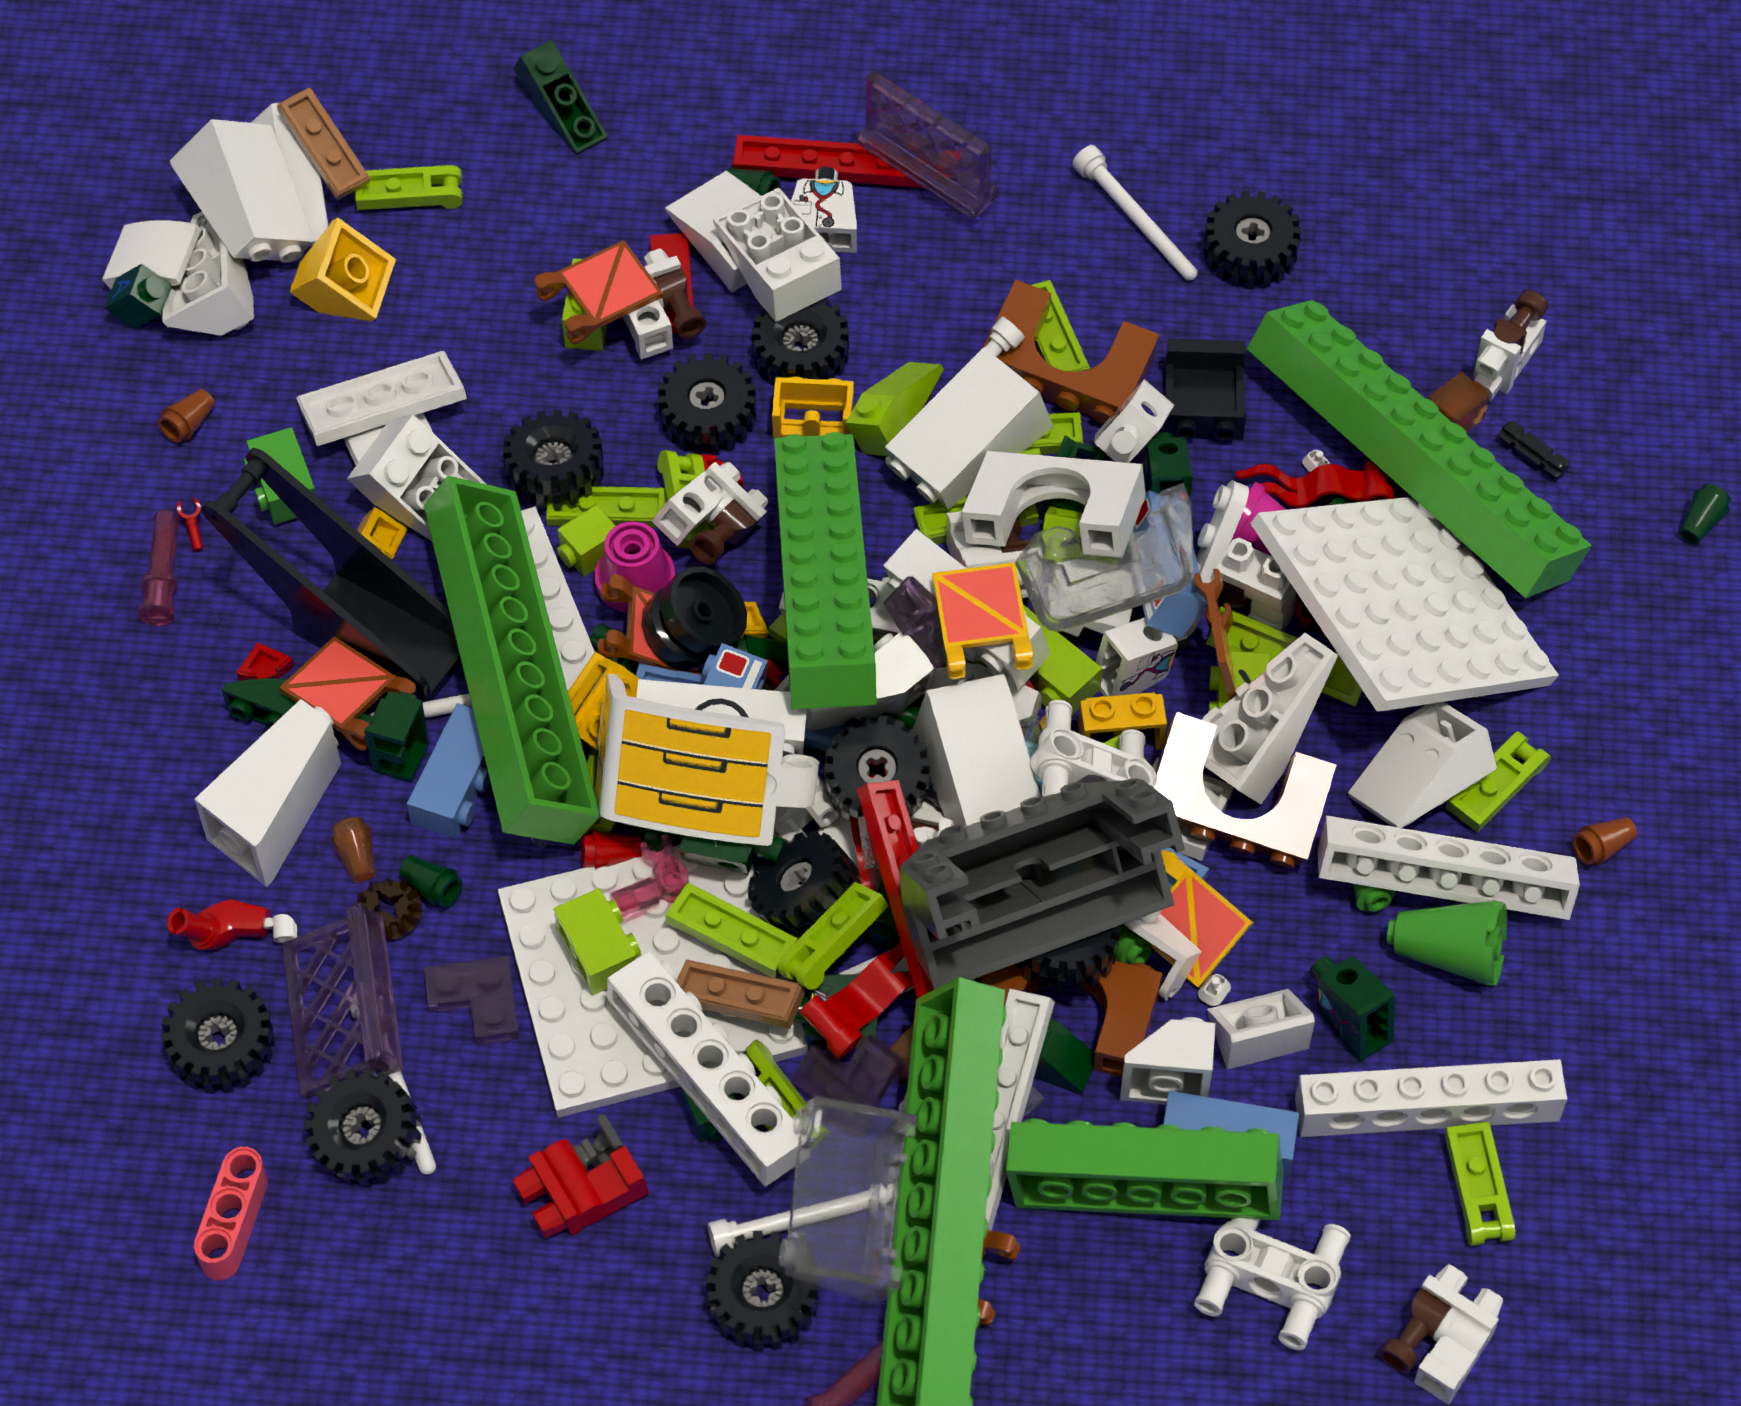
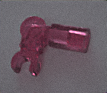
M666 834L661 835L663 850L660 852H652L649 850L646 842L641 843L642 859L648 866L653 867L652 873L655 878L650 879V877H647L609 893L610 900H615L623 919L660 905V900L662 899L674 903L687 882L689 883L688 871L673 856L672 841Z

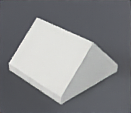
M1289 989L1207 1009L1210 1023H1215V1037L1227 1070L1307 1050L1310 1047L1315 1023L1314 1014Z

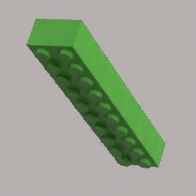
M1309 300L1266 312L1247 350L1522 596L1528 598L1570 581L1592 547L1582 537L1578 528L1560 518L1547 501L1538 498L1524 486L1521 478L1502 467L1490 451L1480 447L1467 436L1464 428L1456 423H1452L1439 411L1438 406L1433 401L1424 398L1411 387V383L1407 378L1395 373L1383 362V358L1377 352L1368 349L1362 344L1351 329L1341 325L1329 315L1325 306Z
M831 432L820 436L792 434L786 437L774 438L791 710L877 705L876 663L853 434Z
M447 476L424 504V509L503 833L574 845L596 822L600 814L516 491Z
M961 977L916 999L877 1406H973L970 1387L971 1375L977 1360L976 1352L974 1351L975 1329L980 1321L978 1295L979 1285L984 1276V1265L981 1260L983 1241L988 1231V1221L985 1218L987 1197L992 1186L989 1168L990 1157L996 1140L993 1132L994 1112L999 1103V1092L996 1088L998 1069L1003 1059L1000 1042L1001 1030L1006 1020V1008L1004 1006V989Z

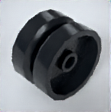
M689 567L674 576L664 588L660 589L648 600L642 612L641 625L646 641L654 653L669 666L683 671H700L704 668L710 654L717 655L722 643L732 646L741 638L747 627V611L743 598L736 587L722 574L706 567Z

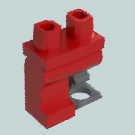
M600 1114L597 1118V1123L601 1130L594 1144L591 1145L587 1138L581 1141V1144L578 1146L572 1145L568 1139L559 1140L545 1148L542 1152L539 1150L530 1155L528 1158L531 1167L512 1179L516 1190L525 1204L545 1193L551 1200L550 1203L532 1213L545 1238L559 1233L566 1228L571 1236L582 1231V1227L593 1224L649 1194L643 1174L605 1114ZM592 1164L594 1169L588 1172V1166Z

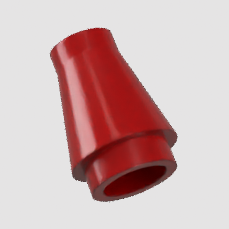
M591 830L590 834L583 835L580 838L582 868L594 867L596 870L600 867H609L633 858L642 857L643 854L640 836H626Z

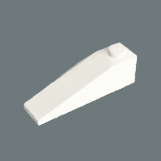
M274 103L267 107L251 123L272 125L312 236L316 242L328 227L322 177L278 112V103Z
M201 211L194 215L191 223L197 224L201 228L200 235L181 283L173 286L169 291L162 310V320L167 327L222 336L233 329H241L250 320L254 319L253 294L243 258L232 257Z
M1304 633L1267 664L1266 671L1250 684L1245 682L1235 690L1237 695L1220 709L1214 707L1209 711L1202 721L1217 726L1204 766L1241 793L1262 804L1285 771L1338 654L1307 633Z

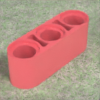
M250 1147L235 1148L224 1158L195 1238L194 1250L202 1272L213 1280L230 1278L238 1270L267 1189L268 1178L261 1156ZM242 1170H255L254 1173L247 1178L236 1177L237 1174L240 1173ZM238 1208L241 1210L235 1217H222L229 1209ZM214 1249H227L221 1257L208 1258L209 1253Z

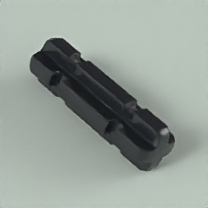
M1510 421L1502 427L1498 434L1499 440L1509 447L1514 445V451L1537 468L1544 467L1543 472L1557 480L1566 473L1569 467L1568 460L1558 453L1556 456L1553 455V449L1530 432L1527 434L1523 433L1524 428L1514 421Z

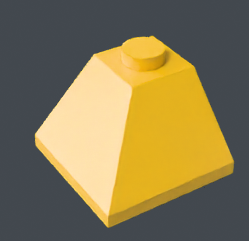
M337 217L330 223L301 260L290 293L318 313L372 322L377 318L396 259Z

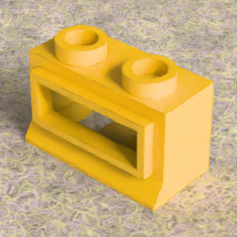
M795 376L789 378L776 377L772 411L773 438L786 437L792 434L820 436L831 432L852 434L846 421L854 407V381H843L836 378L820 380L803 379ZM785 409L809 410L805 412L804 420L785 419ZM814 410L843 411L842 422L820 421V413Z
M594 652L569 689L568 694L573 713H576L574 717L581 742L599 751L598 735L601 705L605 697L607 674H617L624 683L626 695L634 698L637 696L639 678L622 665Z
M1152 692L1085 698V700L1080 701L1079 719L1077 720L1079 734L1090 738L1091 733L1112 732L1114 738L1125 730L1153 728L1156 750L1163 748L1167 720L1162 694Z

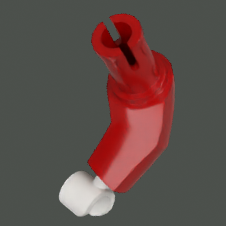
M232 899L214 904L198 914L178 907L167 918V928L171 933L189 938L192 946L200 950L219 949L239 937H265L268 929H273L274 942L294 943L297 941V925L289 915L279 914L271 918L268 908Z

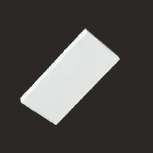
M440 351L296 397L316 445L320 446L386 425L390 419L411 414H421L465 400L467 397L464 386L445 351Z

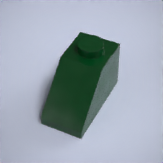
M1050 1019L1034 1078L1082 1096L1093 1072L1095 1053L1060 1022Z

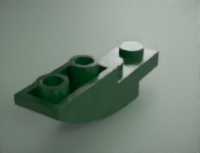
M287 679L242 680L225 683L222 688L227 711L232 716L241 721L247 722L252 720L265 725L267 729L272 727L296 703L280 693L279 687ZM363 713L357 719L364 720L371 725L370 721L373 716ZM333 728L336 738L346 741L351 747L357 749L341 732Z

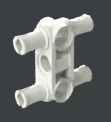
M1054 700L1048 703V706L1045 708L1046 727L1039 736L1038 749L1030 759L1033 772L1043 781V797L1046 798L1060 793V789L1063 786L1074 782L1120 781L1136 778L1144 780L1152 787L1156 785L1158 780L1157 773L1144 759L1146 739L1142 732L1134 729L1123 731L1122 736L1119 735L1118 750L1071 731V715L1073 710L1070 703L1063 700Z
M1232 1218L1231 1221L1222 1225L1214 1236L1212 1248L1205 1262L1207 1276L1199 1295L1195 1299V1307L1206 1315L1219 1316L1231 1287H1238L1290 1308L1286 1323L1279 1334V1340L1291 1349H1305L1307 1339L1316 1319L1325 1315L1332 1303L1334 1292L1341 1278L1339 1262L1346 1245L1349 1243L1350 1233L1339 1225H1325L1321 1239L1314 1254L1256 1232L1260 1219ZM1223 1251H1234L1239 1256H1228ZM1309 1283L1318 1284V1285L1321 1286L1323 1289H1321V1290L1312 1289V1288L1309 1287L1307 1284H1309Z

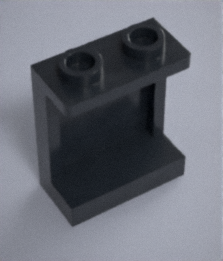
M1167 339L1165 397L1174 406L1165 420V432L1172 434L1174 438L1182 437L1186 440L1193 438L1217 439L1219 441L1243 440L1246 423V412L1244 411L1246 341Z

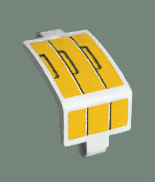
M607 674L605 697L601 705L598 735L599 757L595 786L599 814L605 819L692 837L769 846L773 841L776 807L806 808L814 805L819 761L813 757L800 754L783 756L785 727L780 722L707 712L630 697L626 695L624 683L617 674Z

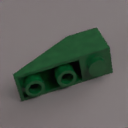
M553 40L519 57L513 68L531 101L575 155L608 138Z

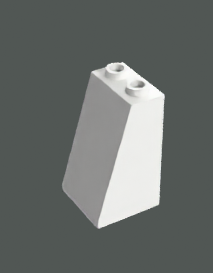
M211 119L170 160L173 169L233 258L251 259L252 261L276 260L282 263H291L300 259L303 255L302 253L315 242L272 125Z
M983 347L885 448L892 460L889 463L890 468L902 480L906 481L910 477L918 484L916 489L927 501L933 504L937 500L949 509L970 493L987 451L1021 453L1054 426L1040 392Z
M1004 674L926 691L913 729L918 733V742L924 741L927 748V758H930V776L934 783L932 787L937 793L938 802L945 818L952 820L954 826L962 825L965 827L979 822L980 817L993 811L1007 812L1020 807V803L1028 798L1041 796L1035 774L1030 765L1029 753Z
M302 699L194 799L207 841L266 887L274 880L341 765L337 748L339 744L334 736L332 718L321 707L316 706L312 708Z

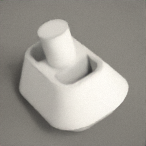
M1319 450L1311 451L1302 460V464L1309 472L1320 465L1331 464L1323 456V452Z
M1214 974L1207 978L1199 989L1198 996L1206 1004L1217 1006L1226 997L1231 989V985L1223 976Z

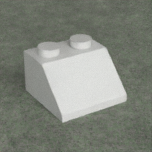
M1186 1017L1181 1020L1171 1019L1125 1054L1120 1101L1167 1105L1169 1091L1208 1097L1213 1071L1215 1023L1205 1022L1195 1017Z

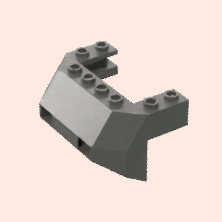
M1133 778L1120 781L1088 783L1074 782L1063 786L1060 789V793L1049 797L1036 796L1028 798L1020 803V807L1007 812L993 811L984 814L977 823L965 827L955 825L943 829L939 833L940 836L927 840L900 866L902 909L916 957L932 988L935 990L958 977L973 980L1174 906L1161 850L1168 847L1176 853L1185 850L1173 801L1142 779Z

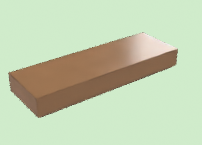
M310 87L277 104L278 112L337 201L370 183L369 175Z
M687 959L676 982L685 993L690 991L696 996L703 1010L785 1028H791L806 993L804 987L799 983Z

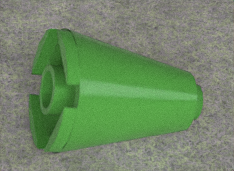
M1492 900L1401 911L1398 913L1396 920L1390 919L1387 943L1388 945H1394L1395 954L1484 985H1498L1505 956L1501 955L1502 942L1506 941L1507 907L1505 903Z

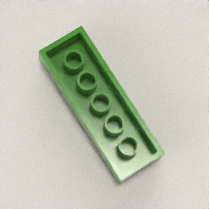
M1041 1119L1011 1122L1006 1172L1016 1208L1280 1220L1284 1171L1280 1139L1277 1133H1270L1260 1128L1248 1129L1245 1132H1232L1215 1126L1204 1127L1201 1130H1186L1170 1124L1159 1125L1156 1128H1141L1124 1122L1115 1123L1112 1126H1096L1079 1120L1071 1121L1068 1124H1050Z

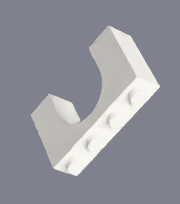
M987 451L961 512L966 543L1005 547L1016 518L1025 508L1039 501L1063 498L1085 505L1079 522L1083 554L1123 558L1146 496L1143 465Z

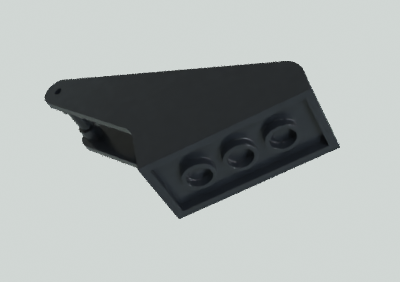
M252 448L246 455L248 463L241 470L242 475L226 493H222L215 502L208 500L202 506L201 511L205 518L286 604L291 613L297 636L319 648H322L335 636L393 675L407 678L415 683L416 691L413 694L416 695L418 700H422V702L434 700L462 665L449 609L267 453L258 448ZM261 479L265 481L332 556L336 575L323 591L232 515L238 507L237 503L253 484H258Z

